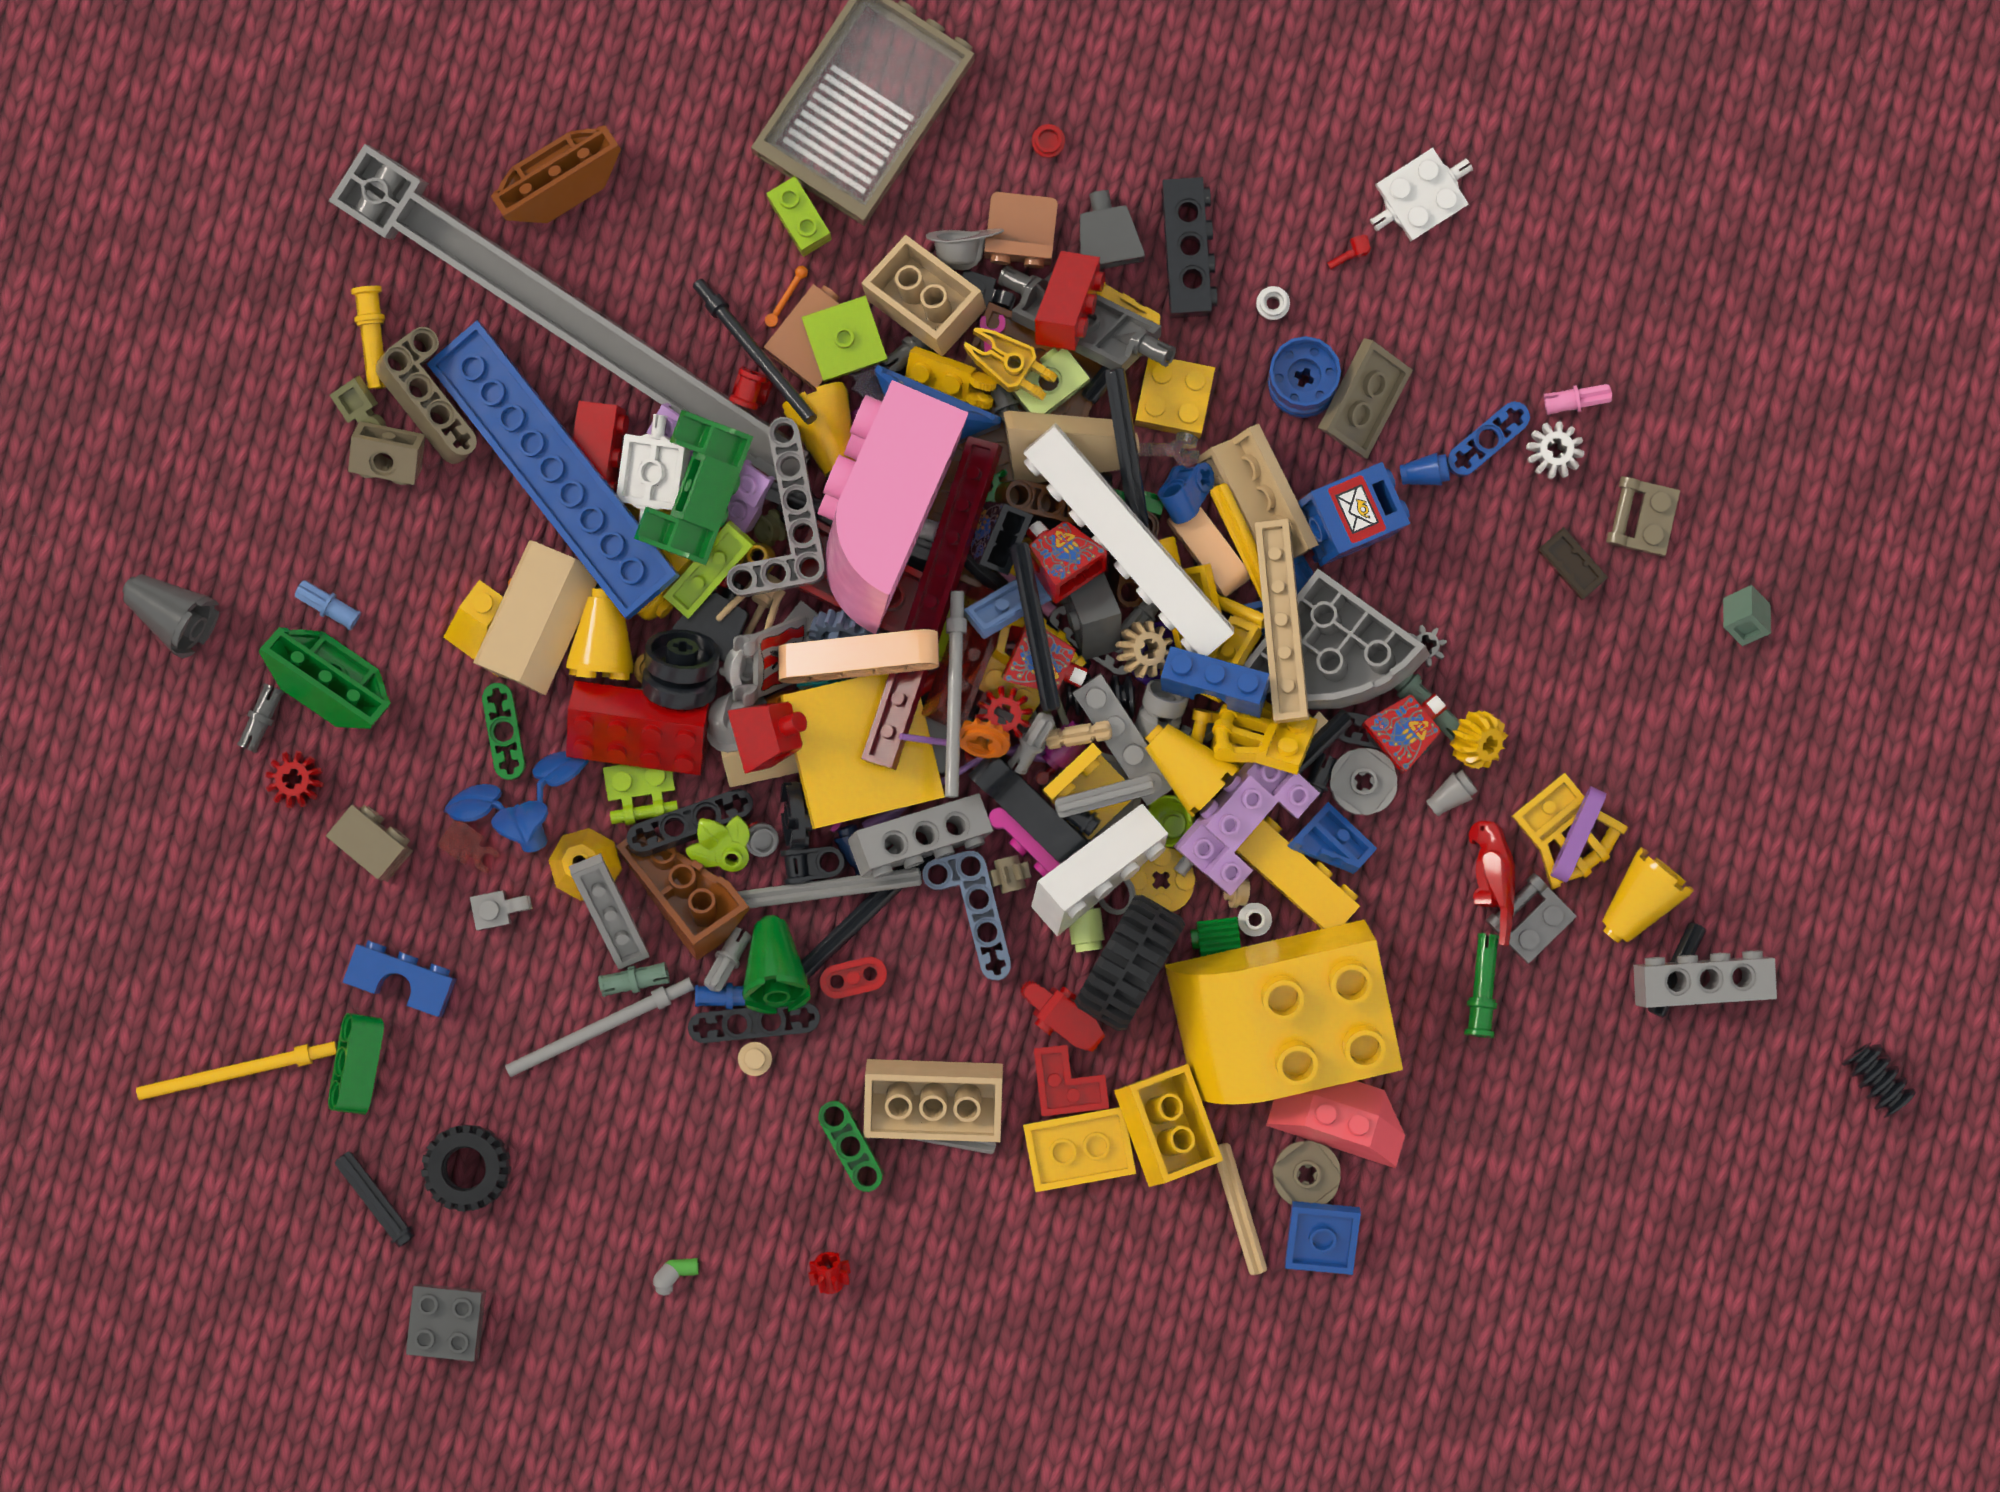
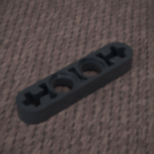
M735 789L632 826L627 833L628 847L634 855L647 857L698 839L697 829L699 823L697 816L703 810L713 811L716 814L715 821L725 826L737 815L746 822L754 812L753 799L747 791ZM739 800L741 804H745L743 806L744 811L738 813L736 808L731 809L734 807L733 801ZM723 804L726 819H722L721 810L718 805ZM671 821H679L684 825V830L678 836H669L665 832L666 825ZM659 827L660 836L663 839L661 842H658L657 835L655 834L654 828ZM642 833L646 838H649L647 839L648 845L644 847L639 842L634 843L638 841L637 835Z
M806 1003L804 1006L791 1011L790 1016L801 1014V1008H807L808 1013H814L815 1020L809 1021V1027L807 1028L803 1027L802 1022H790L793 1029L785 1030L787 1018L784 1009H788V1006L777 1008V1013L781 1018V1024L778 1029L768 1031L762 1026L761 1022L765 1013L755 1012L748 1008L702 1012L691 1018L688 1023V1031L692 1039L699 1043L800 1034L815 1030L820 1023L821 1016L815 1005ZM723 1015L722 1028L725 1034L724 1037H718L719 1030L708 1031L706 1038H702L700 1032H695L694 1025L700 1024V1018H706V1022L712 1024L718 1023L716 1016ZM733 1015H742L747 1021V1028L742 1034H734L728 1028V1021Z

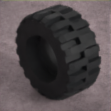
M1135 895L1074 1002L1078 1009L1117 1031L1126 1030L1186 925L1182 917L1144 895Z

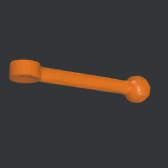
M798 266L795 269V277L773 313L765 317V323L768 327L777 326V317L800 280L808 275V269L805 266Z

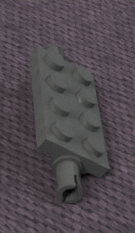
M1007 265L1006 269L1003 268L998 283L1021 294L1022 297L1020 303L1012 310V320L1035 331V318L1052 272L1045 279H1042L1036 275L1028 276ZM1097 295L1094 314L1087 317L1088 330L1086 337L1079 339L1075 352L1109 369L1124 368L1125 371L1143 355L1167 367L1168 363L1173 361L1176 353L1174 346L1158 340L1161 337V325L1100 295Z

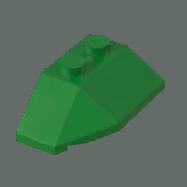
M279 627L259 650V654L280 689L335 727L371 729L390 707L391 702L389 696H387L379 669L325 632L303 629L289 630L288 628Z

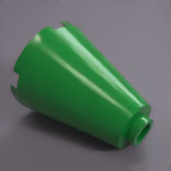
M775 915L764 916L754 925L742 991L746 1007L759 1013L777 1014V1008L788 1006V1012L804 1006L810 1000V985L789 926L785 920Z

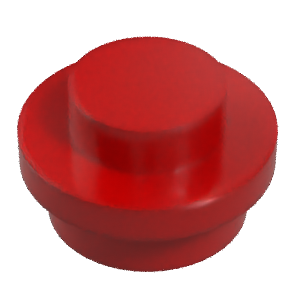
M1045 124L1034 131L1032 147L1039 156L1053 158L1063 151L1065 136L1059 127Z

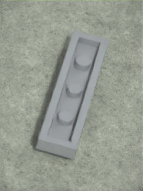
M1099 673L1082 684L1080 688L1078 687L1073 690V695L1093 725L1100 721L1110 722L1112 737L1104 742L1128 778L1132 779L1144 775L1151 776L1155 792L1152 795L1141 797L1145 804L1148 806L1171 791L1172 788L1145 749L1148 745L1102 674Z
M601 853L569 866L571 876L618 970L649 958L648 949Z

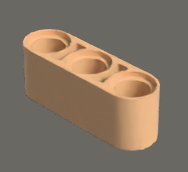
M1201 507L1197 515L1188 522L1175 524L1171 518L1167 519L1168 525L1198 565L1211 563L1216 589L1222 596L1227 597L1251 579L1243 562Z

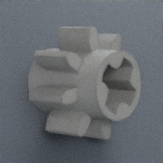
M1420 625L1418 636L1412 633L1409 634L1422 642V638H1425L1427 643H1433L1434 647L1429 650L1430 656L1425 660V664L1429 668L1432 666L1431 658L1433 656L1437 659H1443L1444 655L1438 650L1440 646L1447 643V640H1438L1436 636L1438 633L1437 627L1430 633L1425 631L1423 625Z

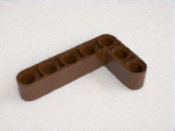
M1011 480L1001 483L996 488V502L1005 503L1032 514V518L1057 523L1069 522L1073 526H1078L1069 515V512L1072 510L1064 499L1058 502L1049 493L1046 485L1026 480ZM1013 487L1019 492V500L1016 504L1010 499V491ZM1044 495L1051 502L1050 509L1047 512L1041 506V499ZM1147 511L1150 532L1157 539L1159 531L1158 519L1153 513ZM1112 556L1107 581L1119 608L1140 605L1143 599L1136 592L1139 585L1131 576L1126 580L1113 565L1117 560ZM1124 584L1130 590V596L1126 601L1121 596V589Z

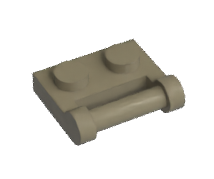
M1622 476L1619 482L1621 493L1612 532H1608L1606 543L1657 556H1666L1680 490ZM1634 492L1642 493L1643 498L1634 537H1628L1625 535Z

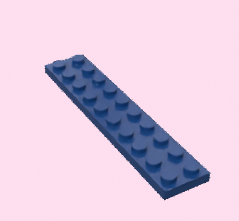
M476 320L427 363L432 372L624 618L631 619L680 577L679 573L659 548L634 539L639 522L481 322Z

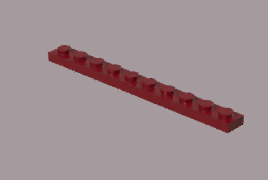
M968 436L904 631L918 629L935 630L938 632L939 643L950 609L951 591H956L1003 450L1000 444ZM929 670L889 674L861 757L862 760L892 770L897 769L906 742L900 740L899 735L900 733H909Z

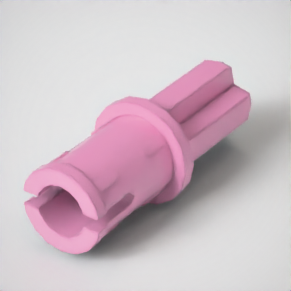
M1607 384L1578 389L1577 385H1575L1573 389L1543 394L1547 415L1571 410L1581 412L1582 407L1610 403L1612 401L1611 387Z

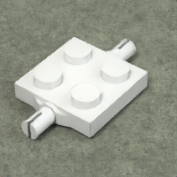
M1431 148L1375 184L1384 199L1386 210L1370 219L1373 225L1384 218L1382 222L1374 226V229L1379 231L1394 221L1402 227L1409 240L1412 241L1469 205L1459 190L1457 180L1473 171L1472 165L1459 171V169L1470 162L1465 158L1449 169V167L1442 163L1434 148Z
M653 414L651 434L642 436L624 435L616 494L623 503L632 504L640 509L639 524L645 507L658 511L663 509L672 510L688 468L690 450L671 443V439L664 436L668 418L665 415Z

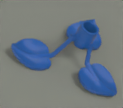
M566 751L552 753L542 758L532 771L534 778L539 779L537 782V801H527L521 805L516 804L514 807L505 808L501 802L497 801L502 795L499 787L491 784H479L464 789L455 795L446 805L444 812L454 820L470 822L486 816L492 808H496L499 812L491 820L494 830L500 835L520 843L524 852L538 851L545 847L548 842L542 826L548 815L547 805L543 803V789L545 785L548 784L554 787L565 784L579 774L590 760L566 757Z

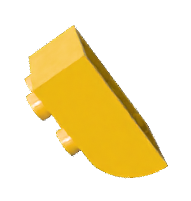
M1365 920L1165 965L1186 1064H1189L1202 1101L1215 1104L1265 1102L1403 1070L1377 941Z

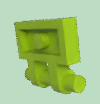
M628 765L603 768L608 801L622 800L623 809L610 811L612 825L625 823L626 826L636 824L637 820L655 818L679 809L677 800L664 802L663 793L676 791L673 772ZM652 795L653 804L634 807L633 798Z

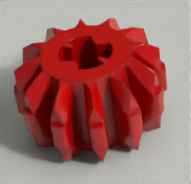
M998 686V699H995L993 693L988 690L985 692V695L992 703L988 705L978 701L977 706L987 710V714H977L975 719H988L993 725H1002L1003 731L1009 733L1008 731L1013 730L1015 736L1020 739L1023 737V734L1016 726L1020 724L1025 728H1030L1031 723L1022 720L1021 715L1033 714V709L1021 710L1019 707L1028 701L1027 696L1021 697L1017 702L1013 700L1017 694V688L1013 687L1009 698L1004 697V686ZM1002 705L1011 707L1009 713L1014 715L1010 723L1008 720H1006L1005 725L997 722L998 716L994 714V711L998 706L1000 709H1002Z
M297 751L293 760L288 752L282 753L283 765L275 759L272 760V766L278 770L276 774L266 772L265 777L275 780V783L269 784L266 789L268 792L279 790L274 797L276 803H280L286 798V807L292 809L296 798L300 807L303 808L307 806L305 795H308L313 800H317L319 796L312 788L313 786L323 788L324 782L314 780V777L323 773L322 768L311 769L316 761L314 757L310 756L303 762V752ZM296 771H299L297 776L302 777L301 784H295L294 789H291L290 787L293 784L287 782L288 776H294Z

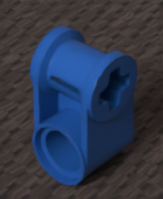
M1203 462L1198 463L1195 467L1186 468L1183 465H1177L1171 469L1168 478L1158 490L1157 495L1175 524L1188 522L1199 512L1200 506L1214 485L1212 467L1208 463Z

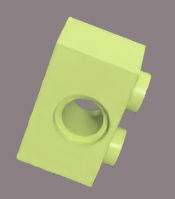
M1053 348L1040 358V362L1056 373L1058 376L1056 378L1058 386L1051 391L1043 390L1046 393L1043 400H1039L1021 388L1018 391L1012 392V394L1019 400L1026 412L1050 414L1088 385L1090 378L1067 349L1058 351L1056 348ZM1030 371L1026 380L1040 387V375Z

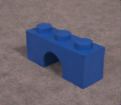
M1170 646L1161 674L1162 691L1193 700L1196 694L1211 695L1224 701L1229 710L1260 718L1270 688L1269 673Z
M367 940L366 946L356 944L342 983L373 994H379L384 981L389 976L401 974L409 981L411 986V994L406 1006L436 1017H443L457 980L449 976L450 969L431 963L429 969L417 965L419 958L403 952H399L398 957L386 954V946Z

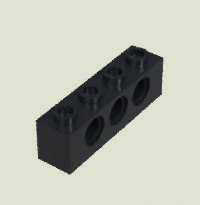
M1203 177L1162 180L1161 188L1170 319L1210 316L1212 307H1216L1218 304L1216 286L1210 287L1209 273H1215L1214 253H1208L1207 240H1213L1212 220H1206L1205 207H1211L1210 186L1204 187ZM1184 207H1190L1195 210L1197 218L1192 222H1185L1180 219L1178 212ZM1192 240L1198 244L1199 252L1195 255H1186L1182 252L1180 245L1184 241ZM1190 273L1196 274L1200 277L1202 284L1198 288L1190 289L1184 285L1183 277Z

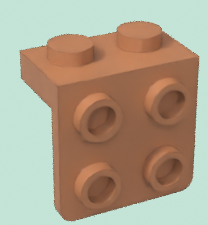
M1004 192L993 193L990 201L987 229H1004V232L986 237L984 258L990 259L991 263L1010 265L1012 261L1022 262L1025 267L1044 268V265L1051 266L1058 207L1057 200L1051 197Z

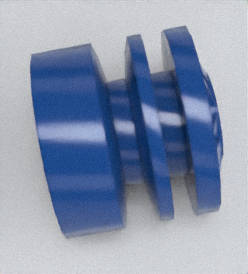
M1304 336L1293 338L1279 347L1272 357L1268 378L1270 397L1277 408L1289 416L1298 418L1317 416L1328 409L1337 392L1341 374L1339 358L1331 346L1320 339ZM1303 375L1308 376V383L1304 387L1298 386V379L1301 380Z

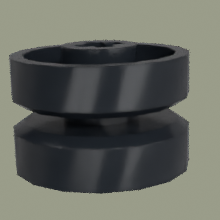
M667 630L653 635L645 644V668L642 676L643 694L650 701L662 707L676 710H691L707 705L713 701L717 693L718 678L716 672L719 668L720 660L719 646L712 638L690 630Z

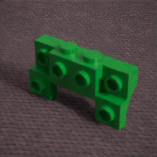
M681 410L670 442L693 451L671 514L668 515L650 507H645L634 539L706 565L718 531L728 518L729 510L727 507L731 496L737 492L740 486L741 479L739 475L753 436Z

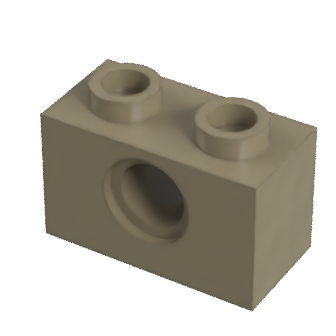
M359 421L351 436L348 472L359 474L364 478L376 477L391 480L399 485H415L422 470L426 434ZM381 453L389 455L392 459L384 457Z

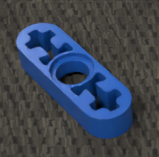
M1510 402L1503 406L1451 450L1447 457L1449 471L1458 477H1465L1473 473L1526 428L1530 421V413L1527 407L1520 402ZM1510 410L1512 413L1519 411L1522 414L1519 418L1521 425L1518 426L1516 423H1512L1504 431L1509 436L1505 438L1501 428L1493 424V421L1497 420L1498 424L1501 425L1509 417L1506 411ZM1491 430L1497 435L1498 442L1494 448L1487 449L1481 446L1479 435L1482 431ZM1472 441L1475 450L1484 457L1479 459L1476 453L1468 461L1470 468L1467 469L1464 466L1457 468L1455 466L1457 461L1455 454L1459 453L1461 456L1467 454L1472 449L1467 443Z

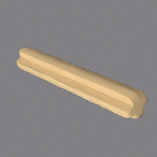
M1229 1143L1219 1144L1218 1147L1223 1161L1216 1164L1248 1271L1251 1275H1258L1267 1271L1265 1259Z

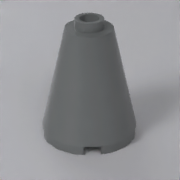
M143 574L128 579L122 590L124 603L174 655L183 659L195 653L191 648L197 642L203 645L208 640L219 617V611L214 609L215 605L219 604L213 598Z

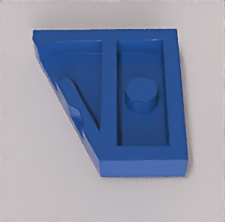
M1329 802L1321 808L1287 845L1294 851L1352 874L1377 849Z

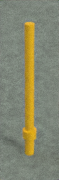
M336 1041L311 1047L309 1044L294 1047V1051L136 1087L137 1097L139 1100H144L297 1064L298 1067L313 1064V1060L336 1055L337 1044Z

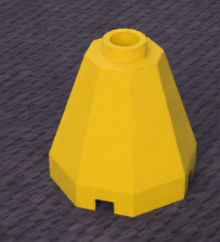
M590 828L563 835L549 858L556 888L580 901H584L571 876L569 866L576 864L578 858L588 859L600 853L616 882L622 871V866L615 842Z

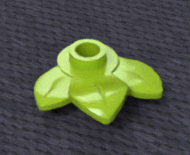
M738 815L733 817L726 826L710 819L701 818L699 820L697 829L699 842L691 844L686 848L688 857L692 861L696 860L701 863L705 868L719 866L728 872H737L745 868L749 861V850L746 845L750 838V830L746 822ZM728 854H735L738 859L730 860L726 856Z

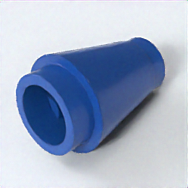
M1436 452L1400 465L1402 484L1443 485L1442 482L1450 481L1447 455H1438Z

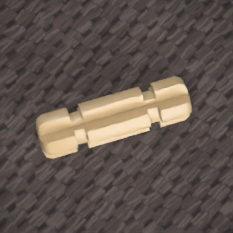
M1109 721L1096 722L1093 726L1091 723L1064 727L1063 731L1060 728L1052 729L1046 739V745L1048 749L1062 748L1064 744L1066 747L1093 743L1095 739L1097 742L1107 741L1112 737L1111 725Z

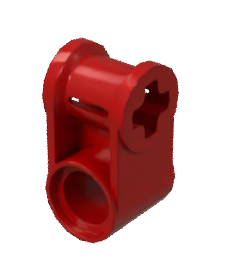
M742 366L739 368L729 401L757 410L766 404L773 383L765 374Z

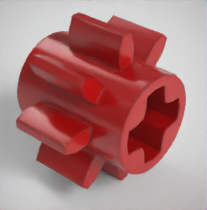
M824 1252L818 1255L815 1261L809 1262L810 1272L808 1276L810 1285H819L820 1293L835 1294L842 1290L844 1285L850 1284L848 1275L851 1273L849 1261H840L839 1253Z

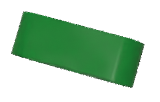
M347 1013L344 1016L328 1095L330 1110L365 1115L368 1112L384 1033L382 1018L355 1013Z
M838 1100L827 1102L819 1111L818 1119L820 1125L855 1187L863 1192L875 1190L881 1185L884 1176L878 1159L868 1141L864 1138V1134L849 1107L844 1102ZM837 1106L843 1111L844 1120L840 1125L835 1126L828 1123L825 1117L828 1108ZM848 1136H853L860 1142V1151L856 1155H848L842 1149V1142ZM870 1166L876 1171L877 1180L874 1184L865 1185L859 1180L858 1174L862 1167Z

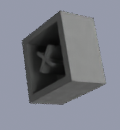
M420 1283L414 1285L406 1355L473 1362L479 1359L486 1290Z

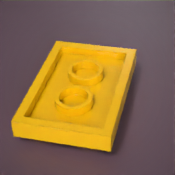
M1120 1107L1023 1125L1035 1192L1136 1174L1129 1132Z

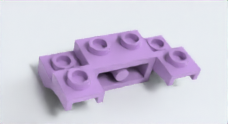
M664 403L657 414L668 416L664 436L671 439L680 415L670 408L671 405L669 403ZM652 423L647 430L648 434H651ZM690 450L689 462H690L691 457H692V454H693V451H691V450ZM750 460L744 461L739 475L741 479L740 486L737 492L731 496L727 507L729 514L726 521L729 522L731 520L744 533L753 530L762 514L766 495L775 480L774 477H767L754 468Z
M1247 762L1237 774L1230 775L1225 780L1226 783L1222 787L1223 790L1215 799H1211L1200 810V817L1173 847L1226 894L1231 896L1253 871L1234 852L1277 803L1298 819L1320 794L1299 773L1296 775L1258 763Z

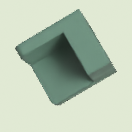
M1753 585L1726 596L1723 599V627L1741 646L1771 634L1770 603Z

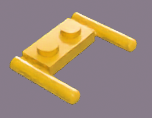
M1218 594L1221 610L1234 615L1228 619L1234 627V634L1209 654L1208 657L1243 666L1261 637V630L1265 628L1264 615L1257 610ZM1201 694V695H1203V696H1205V697H1207V698H1210V699H1212V700H1214V701H1216V702H1219V703L1222 702L1221 699L1216 698V697H1214V696L1207 695V694Z

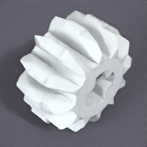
M1560 421L1555 424L1554 432L1548 423L1542 425L1543 434L1534 430L1531 436L1537 443L1531 442L1526 445L1527 450L1536 452V454L1531 455L1527 459L1528 463L1536 461L1541 463L1535 470L1537 474L1543 472L1545 467L1548 468V479L1555 477L1557 469L1562 478L1569 475L1567 466L1573 470L1578 469L1579 464L1574 458H1582L1584 456V451L1574 448L1583 442L1582 437L1572 440L1570 436L1574 433L1575 428L1571 426L1564 433L1562 432L1563 423ZM1554 443H1557L1558 449L1563 451L1556 458L1553 457L1552 451L1547 450V447L1550 448Z

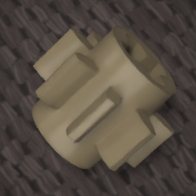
M1018 855L995 860V870L988 871L991 886L1000 885L1002 894L1026 888L1024 879L1032 877L1028 861L1020 863Z

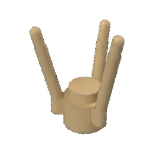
M767 573V578L771 583L782 582L777 577ZM752 578L743 590L747 589L751 585ZM780 590L752 596V600L759 605L743 635L753 633L765 608H769L770 605L771 608L764 630L773 626L779 604L786 593L785 591ZM736 595L716 616V620L721 621L745 597Z

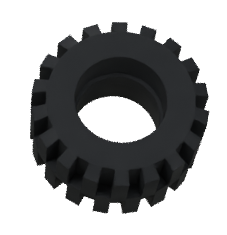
M477 1125L455 1126L441 1132L433 1142L429 1143L427 1146L428 1151L422 1158L424 1169L421 1170L422 1177H425L426 1184L424 1186L426 1190L433 1194L432 1198L436 1202L444 1204L443 1207L456 1209L457 1211H473L491 1204V1202L498 1199L503 1189L507 1187L509 1182L507 1180L508 1175L511 1174V1166H509L508 1160L510 1155L504 1148L505 1144L495 1136V1133ZM460 1148L477 1150L485 1161V1176L473 1188L458 1187L451 1181L448 1175L447 1164L449 1157Z

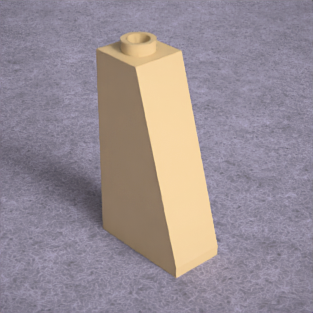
M1019 411L1003 412L1014 480H1026L1034 483L1047 482L1041 473L1036 477L1023 462L1027 458L1023 453L1029 445L1055 423L1099 473L1120 470L1112 419ZM1135 433L1138 453H1140L1139 439L1137 433Z

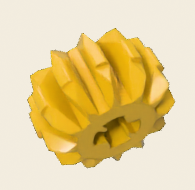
M1480 710L1477 712L1468 711L1465 719H1459L1457 730L1452 731L1455 734V738L1450 742V745L1454 748L1453 756L1470 768H1489L1492 760L1499 761L1498 753L1500 750L1506 749L1502 745L1508 736L1503 731L1505 724L1489 712H1482Z

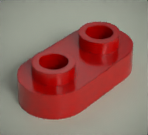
M865 957L832 965L821 974L820 986L828 997L834 999L874 991L881 988L886 982L887 969L884 963L875 957ZM869 967L877 971V976L872 981L864 977V971ZM835 975H840L844 979V984L841 988L836 989L831 985V979Z

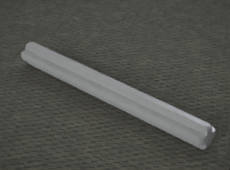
M915 867L893 870L892 873L876 879L873 878L872 874L864 877L856 875L737 892L750 909L920 886L922 884L920 869Z

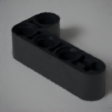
M1001 757L984 758L968 775L1060 864L1089 843L1068 821L1060 818L1056 810L1018 773L1014 772V769H1011L1008 763Z

